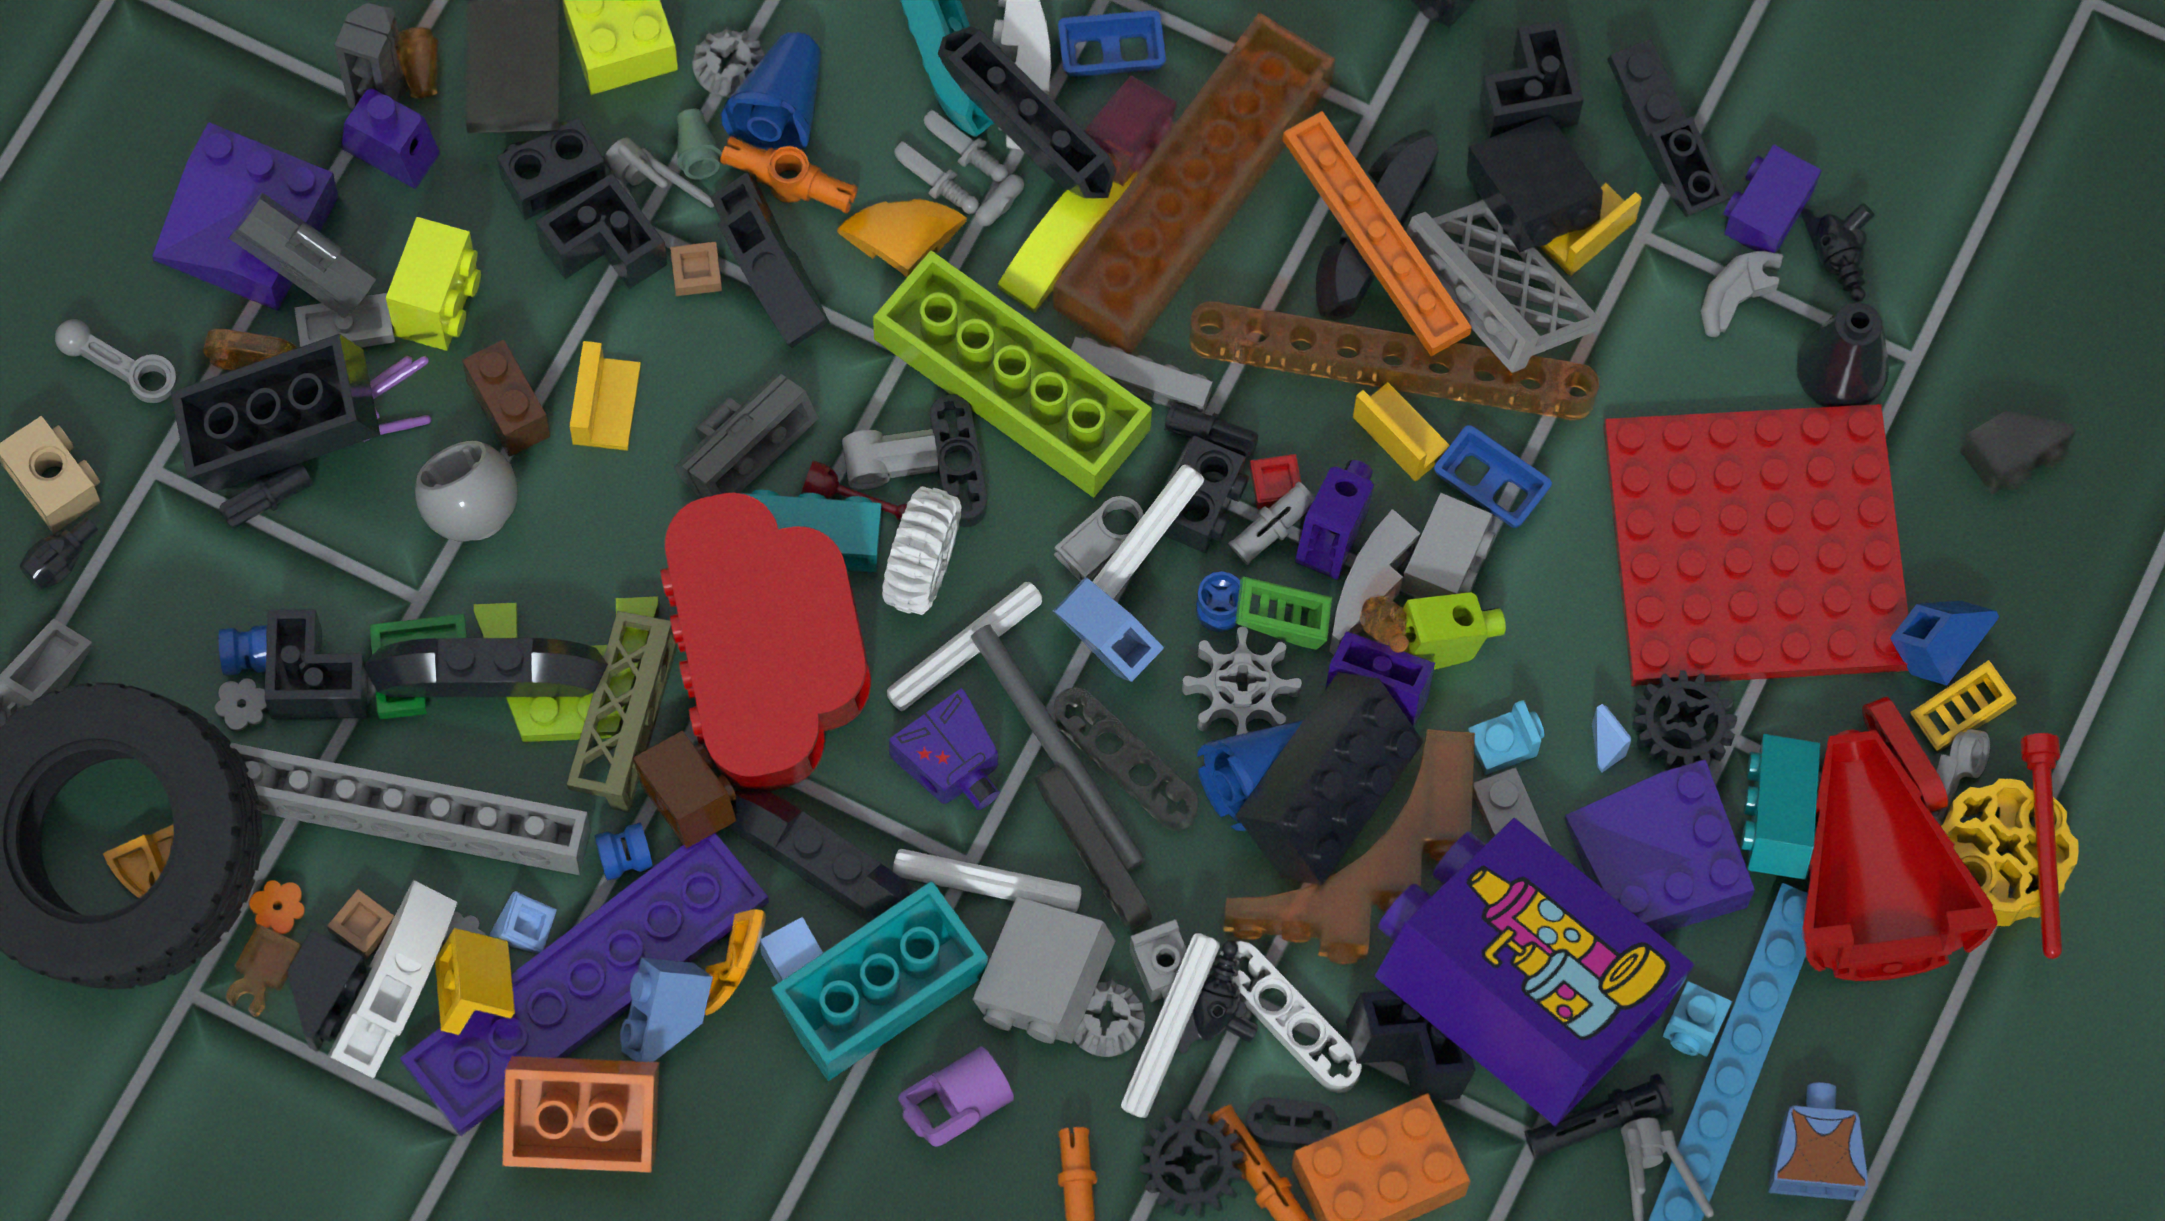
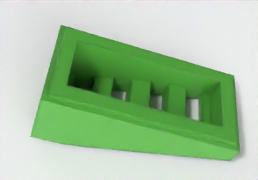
M1243 576L1240 579L1235 623L1301 647L1317 650L1327 642L1332 597ZM1252 593L1260 596L1258 615L1250 613ZM1269 600L1276 602L1274 619L1267 617ZM1286 606L1292 608L1290 622L1284 621ZM1301 611L1308 613L1306 626L1300 625Z

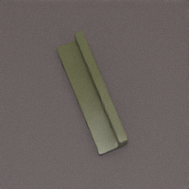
M617 611L604 655L608 666L593 693L567 781L569 790L606 797L611 809L629 813L639 782L633 757L648 750L678 647V643L676 644L670 621ZM626 627L650 631L646 645L628 655L622 645ZM620 652L623 656V659L616 662L618 654ZM641 660L640 667L638 670L635 666V663ZM629 667L636 677L634 687L615 698L609 688L611 678ZM607 695L611 702L604 705ZM629 703L627 712L625 714L622 707ZM617 710L623 720L621 732L603 742L596 731L598 722ZM593 739H595L598 745L591 749ZM616 747L614 756L612 757L609 750ZM604 754L611 765L606 783L582 779L586 764Z

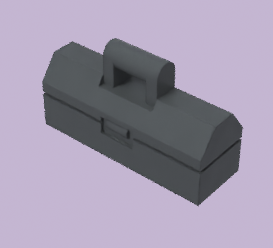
M367 2L348 13L334 44L349 108L354 109L369 88L387 95L397 102L400 101V96L402 97L404 86L395 48L399 39V31L395 12L391 7H381Z
M261 193L251 203L229 236V239L343 318L355 310L377 279L378 272L264 193Z
M773 374L741 405L728 397L695 428L696 433L703 440L674 467L679 477L700 498L724 493H740L819 419L803 388L782 374Z

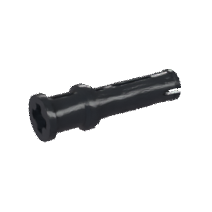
M1656 1073L1651 1075L1649 1082L1625 1091L1620 1088L1612 1090V1093L1608 1094V1100L1566 1115L1557 1126L1549 1122L1532 1130L1524 1131V1135L1533 1158L1537 1160L1541 1156L1581 1143L1619 1127L1622 1129L1624 1125L1633 1120L1651 1118L1661 1113L1666 1117L1674 1113V1108L1662 1077ZM1651 1098V1101L1637 1107L1634 1106L1636 1102ZM1607 1113H1613L1612 1117L1606 1119L1603 1117ZM1589 1120L1592 1121L1591 1125L1567 1133L1560 1137L1556 1136V1133L1574 1127L1581 1123L1587 1122Z

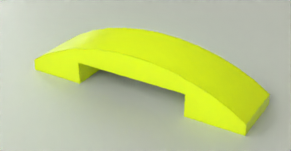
M1108 152L1106 153L1111 157L1117 169L1109 197L1083 198L1066 190L1025 241L998 282L997 288L1033 313L1036 312L1060 283L1063 270L1111 212L1114 211L1117 214L1144 181V176Z

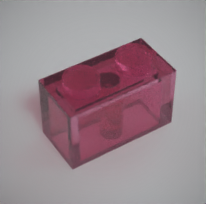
M1133 76L1128 78L1084 130L1111 157L1117 169L1114 182L1121 186H1124L1134 173L1141 175L1152 159L1155 147L1157 145L1164 147L1171 139L1177 126L1172 121L1177 102Z

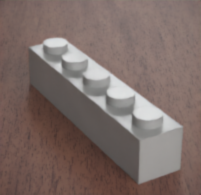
M1075 337L1070 350L1134 396L1169 408L1175 402L1189 409L1204 413L1212 390V381H1209L1205 376L1196 373L1191 375L1169 364L1163 366L1154 363L1146 356L1139 355L1136 357L1127 354L1119 347L1112 346L1109 348L1100 345L1091 338L1085 337L1081 339Z

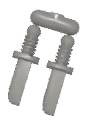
M930 110L924 117L926 127L962 155L958 163L965 168L972 162L973 165L977 168L979 167V170H982L987 176L990 175L994 181L1002 182L999 187L979 207L976 197L970 196L968 191L966 192L965 189L953 181L957 176L953 170L949 169L944 173L905 142H901L895 148V156L904 166L933 187L928 193L931 197L937 199L942 194L953 204L957 205V207H962L965 213H975V219L979 225H991L1000 215L1008 211L1014 199L1022 192L1024 188L1023 179L1017 174L1008 176L1007 168L999 164L998 160H995L994 157L982 149L986 145L983 139L979 137L976 141H973L938 113Z

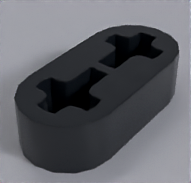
M1269 1097L1261 1098L1251 1105L1246 1117V1128L1260 1145L1298 1150L1338 1133L1339 1121L1334 1110L1328 1105ZM1264 1111L1273 1112L1275 1121L1290 1124H1277L1273 1126L1272 1132L1262 1131V1123L1254 1122V1119H1262ZM1313 1117L1322 1118V1126L1329 1127L1330 1130H1323L1320 1138L1311 1137V1129L1297 1127L1295 1124L1308 1125L1311 1124Z

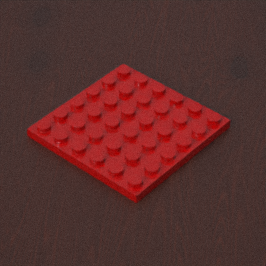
M1881 404L1605 419L1603 430L1631 686L1659 685L1661 675L1667 674L1672 682H1676L1680 670H1685L1688 681L1695 682L1700 673L1705 675V682L1909 671L1907 669L1908 664L1902 660L1890 639L1908 616V607Z

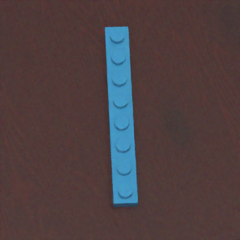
M1784 883L1781 884L1677 1147L1707 1197L1708 1202H1710L1806 956L1802 928L1808 893ZM1672 1161L1649 1221H1702L1704 1213Z

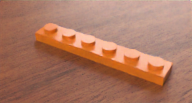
M1323 111L1284 131L1283 142L1430 356L1469 336L1472 328Z

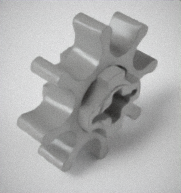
M1243 626L1237 629V648L1230 654L1217 653L1206 640L1199 643L1198 657L1207 662L1212 671L1209 675L1202 678L1185 676L1182 682V692L1185 695L1194 693L1204 694L1211 701L1212 705L1210 708L1198 715L1197 727L1200 731H1206L1212 721L1217 718H1227L1233 721L1237 726L1236 735L1248 733L1246 725L1253 719H1265L1270 722L1272 727L1286 724V716L1275 710L1272 701L1280 695L1298 697L1301 692L1302 681L1299 678L1280 679L1272 671V667L1285 658V643H1276L1273 650L1266 655H1256L1246 645L1248 629ZM1236 682H1245L1247 691H1238Z

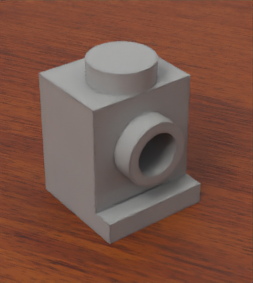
M1176 919L1132 935L1130 938L1129 951L1151 1002L1161 998L1164 1001L1166 1000L1187 951ZM1167 956H1171L1175 962L1170 967H1162L1157 962V960Z

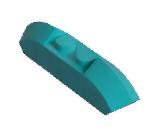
M900 0L904 14L908 18V27L915 37L923 58L924 69L929 74L933 91L940 106L954 124L970 135L977 137L994 122L962 91L938 56L943 36L970 26L961 1Z

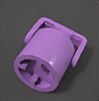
M979 1046L940 1071L934 1072L909 1087L899 1095L898 1099L904 1111L903 1119L917 1136L925 1137L930 1145L936 1147L945 1144L977 1124L981 1119L1013 1101L1014 1096L994 1058L983 1046ZM934 1093H937L951 1116V1119L936 1128H933V1123L916 1105Z

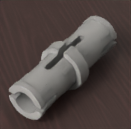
M1298 481L1295 487L1269 509L1264 506L1257 513L1260 517L1234 540L1228 542V544L1246 565H1249L1251 560L1277 538L1283 540L1289 535L1287 529L1309 511L1315 497ZM1290 510L1286 515H1284L1280 520H1278L1274 525H1272V527L1269 528L1263 535L1257 537V535L1260 532H1262L1273 521H1275V519L1278 518L1284 511Z

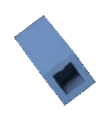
M1087 577L1053 610L1117 677L1130 682L1164 649L1132 614Z
M641 957L639 970L634 974L631 981L630 993L632 1002L629 1016L621 1027V1051L634 1061L654 1062L703 1024L713 977L694 963Z

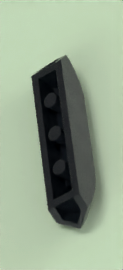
M969 26L942 37L938 56L954 81L1046 174L1061 186L1080 197H1109L1117 171L1111 157L980 29Z
M1426 129L1410 134L1394 143L1381 154L1368 171V174L1377 183V185L1374 183L1373 185L1402 227H1404L1436 168L1439 149L1434 135ZM1344 230L1339 240L1340 245L1326 246L1316 275V299L1320 316L1336 321L1354 316L1376 277Z
M428 638L402 641L383 646L363 666L376 691L389 697H583L595 692L608 664L595 647L567 640L549 638Z
M745 788L734 791L736 800L732 801L731 804L736 822L730 824L729 827L738 836L868 923L917 891L889 868L786 800L763 789Z

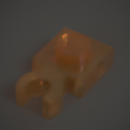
M258 924L235 964L236 970L245 976L243 979L232 983L226 994L228 1004L234 1007L242 994H253L254 1000L249 1006V1012L252 1016L257 1017L263 1011L266 1004L264 995L266 987L269 986L281 991L288 978L287 970L302 947L301 944Z

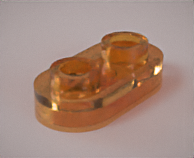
M212 329L207 332L203 353L210 358V363L215 367L235 370L238 366L245 367L291 351L297 347L289 341L277 337L228 329Z

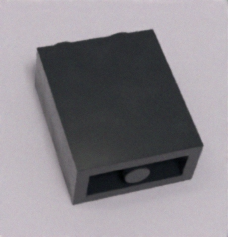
M1549 115L1469 146L1466 176L1519 252L1534 246L1546 245L1554 238L1574 230L1586 229L1594 222L1600 220L1603 190Z

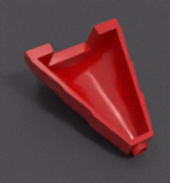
M1845 730L1828 738L1817 795L1815 821L1817 827L1814 849L1809 865L1810 884L1802 928L1806 957L1812 967L1819 972L1825 970V967L1833 969L1835 978L1852 981L1890 980L1939 968L1950 963L1948 955H1951L1952 952L1964 947V951L1970 953L1979 947L1993 933L1998 923L1996 914L1993 911V904L1954 850V843L1922 802V793L1876 730L1866 732Z

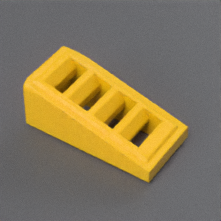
M1988 660L1911 711L1910 714L1936 752H1939L1951 745L1959 732H1966L1969 729L1976 730L2016 705L2017 701L1995 667ZM1982 682L1986 684L1996 698L1990 704H1988L1976 687ZM1967 691L1981 709L1974 715L1960 696ZM1950 701L1955 704L1965 719L1959 725L1944 706ZM1935 710L1950 730L1944 735H1941L1928 716Z

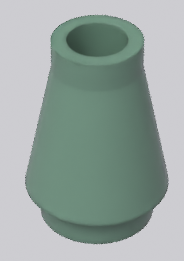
M698 109L685 110L677 116L678 167L691 179L708 178L719 170L722 152L705 122L703 112Z

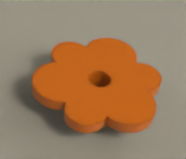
M269 881L265 884L264 891L255 892L249 900L250 909L257 914L255 918L257 926L262 929L271 926L273 931L278 934H285L291 931L294 926V919H300L305 913V908L300 902L302 892L295 883H285L281 886L277 881ZM276 906H282L280 910H275Z

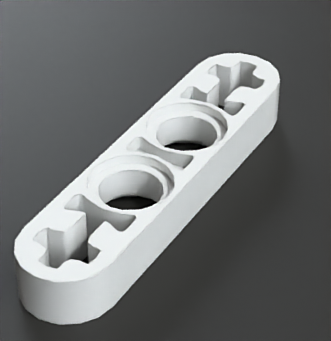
M1236 942L1239 950L1234 957L1239 961L1245 957L1250 960L1248 971L1256 980H1258L1261 973L1266 975V977L1260 979L1255 984L1251 992L1246 990L1250 987L1251 979L1243 971L1239 970L1238 976L1233 977V981L1236 982L1240 989V999L1244 1001L1246 1007L1324 1088L1335 1093L1347 1092L1354 1088L1359 1080L1362 1065L1356 1063L1353 1048L1256 947L1247 942ZM1269 988L1279 989L1286 997V1005L1279 1011L1272 1012L1266 1010L1259 1002V995L1262 991ZM1304 1022L1313 1024L1318 1029L1320 1038L1310 1046L1298 1044L1292 1036V1030L1296 1025ZM1327 1042H1331L1333 1045L1329 1047L1328 1055L1338 1064L1344 1060L1349 1062L1347 1070L1349 1077L1345 1078L1341 1074L1335 1077L1330 1076V1061L1323 1054L1320 1055L1318 1061H1314L1312 1057L1321 1053Z

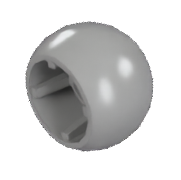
M478 441L460 442L434 455L420 469L415 484V500L423 520L442 537L457 542L482 540L498 532L513 513L518 498L517 479L511 464L504 455L492 446Z

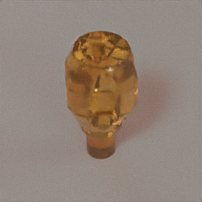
M1377 594L1366 599L1360 613V623L1364 631L1375 638L1377 643L1389 645L1394 652L1400 653L1406 650L1409 644L1405 636L1408 619L1402 607L1393 602L1390 596Z

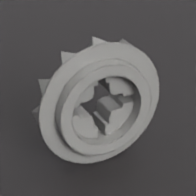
M726 27L722 32L716 34L708 32L706 39L700 45H696L692 61L693 71L698 82L706 90L716 95L730 97L764 57L760 42L752 39L745 30L740 33L731 31ZM737 50L736 59L739 65L730 64L721 74L722 66L719 56L727 57L730 52Z
M1113 980L1097 983L1074 1041L1083 1050L1096 1056L1112 1057L1125 1053L1138 1042L1144 1030L1145 1015L1143 1003L1139 1001L1131 987L1126 988L1115 983ZM1106 1001H1111L1113 1015L1120 1017V1021H1112L1110 1027L1107 1028L1106 1036L1101 1035L1100 1019L1094 1018L1092 1015L1093 1013H1101L1103 1006H1106Z

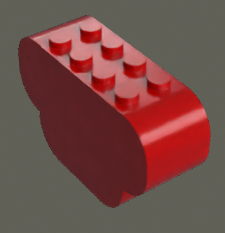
M724 493L697 499L684 506L670 522L665 537V552L669 568L660 570L666 598L669 599L671 607L677 606L678 614L670 615L674 640L676 644L678 643L680 653L686 652L687 660L679 662L684 688L688 691L689 698H696L697 706L689 708L694 735L697 736L698 743H705L717 769L721 774L725 775L732 785L740 789H763L766 791L793 786L810 776L820 763L825 748L824 731L839 728L855 719L864 709L871 691V675L852 585L844 558L834 541L816 529L802 526L779 529L770 510L762 502L749 495Z

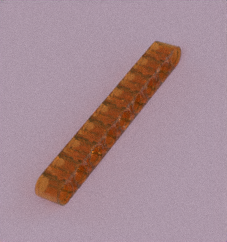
M1204 302L1199 304L1193 310L1190 320L1189 344L1192 350L1205 358L1380 388L1388 382L1398 391L1569 420H1580L1587 417L1593 410L1599 390V378L1596 372L1587 365L1531 356L1526 368L1511 373L1491 349L1456 342L1437 354L1430 356L1419 338L1415 335L1221 302ZM1205 325H1214L1221 332L1215 335H1208L1203 333L1200 328ZM1250 333H1260L1267 339L1262 342H1252L1245 336ZM1303 340L1311 344L1312 348L1299 350L1294 348L1291 343ZM1342 348H1350L1358 355L1353 358H1345L1339 355L1337 351ZM1396 356L1404 363L1398 366H1391L1384 362L1383 358ZM1440 363L1445 365L1449 372L1438 374L1429 369L1428 366ZM1486 371L1491 373L1495 379L1492 381H1482L1474 373ZM1532 379L1537 381L1541 387L1528 389L1520 381ZM1569 387H1579L1587 395L1575 397L1570 395L1566 389Z

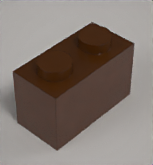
M504 339L462 359L466 381L508 457L550 437L547 415Z
M683 731L633 757L642 788L686 849L736 822L731 804L732 801L736 800V794L730 782L723 774L716 777L711 770L714 768L712 760L701 743L694 746Z

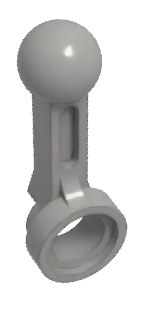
M77 319L64 321L56 330L55 342L62 353L68 356L81 355L126 381L130 385L132 393L144 402L158 403L164 401L176 387L175 369L169 360L160 355H145L135 361L94 337L89 326ZM156 371L164 375L166 383L159 390L148 391L139 384L140 378L147 372Z
M1969 729L1966 732H1959L1952 743L1950 756L1941 754L1936 772L1944 784L1948 797V806L1931 813L1940 826L1943 825L1960 779L1966 776L1978 778L1986 767L1990 752V740L1988 734L1984 731Z

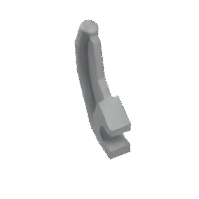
M1765 251L1742 254L1733 258L1708 285L1701 308L1704 330L1707 336L1717 337L1720 335V332L1727 330L1739 303L1750 297L1755 298L1776 292L1779 277L1767 276L1763 269L1772 268L1779 270L1783 258L1782 254Z

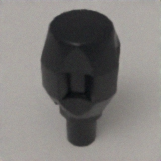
M86 517L71 531L65 530L61 534L57 533L40 539L25 554L20 563L21 571L40 590L58 584L72 572L80 556L79 553L83 550L82 545L99 531L98 528Z

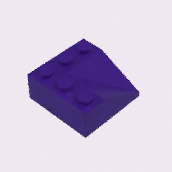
M208 122L186 163L152 255L153 260L278 311L292 282L229 239V236L251 203L261 193H264L320 232L339 197L333 172Z
M1706 759L1658 773L1573 811L1564 817L1585 875L1657 934L1747 908L1755 889Z

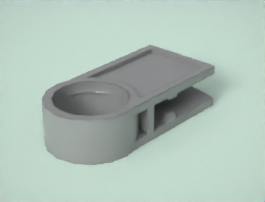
M1124 496L1108 499L1054 547L1057 551L1054 556L1080 582L1085 577L1092 580L1097 576L1129 535V533L1118 535L1107 530L1103 524L1104 517L1109 512L1118 509L1127 510L1136 517L1137 522L1143 517L1142 508L1133 499Z

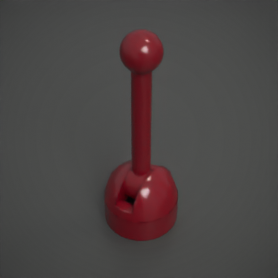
M815 460L811 464L801 494H820L826 499H830L836 493L845 497H865L872 500L873 503H881V510L894 514L900 522L902 514L907 507V504L897 506L839 485L836 472L826 464Z

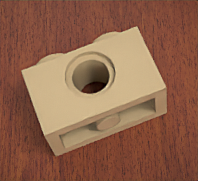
M41 415L0 442V462L53 534H55L101 503L95 486L100 481L86 460L77 463L69 453V451L74 449V446L59 425L51 429ZM54 466L62 468L60 473L52 478L41 477L47 468Z

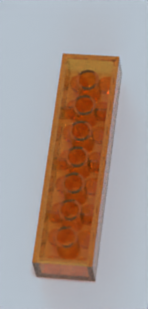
M1259 12L1054 284L1053 309L1112 346L1119 347L1131 355L1285 148L1283 132L1305 121L1331 86L1335 58Z

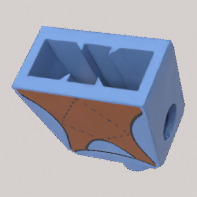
M1811 1083L1807 1085L1806 1107L1790 1106L1784 1116L1768 1184V1193L1861 1201L1868 1189V1177L1859 1115L1855 1111L1836 1109V1086L1828 1083Z

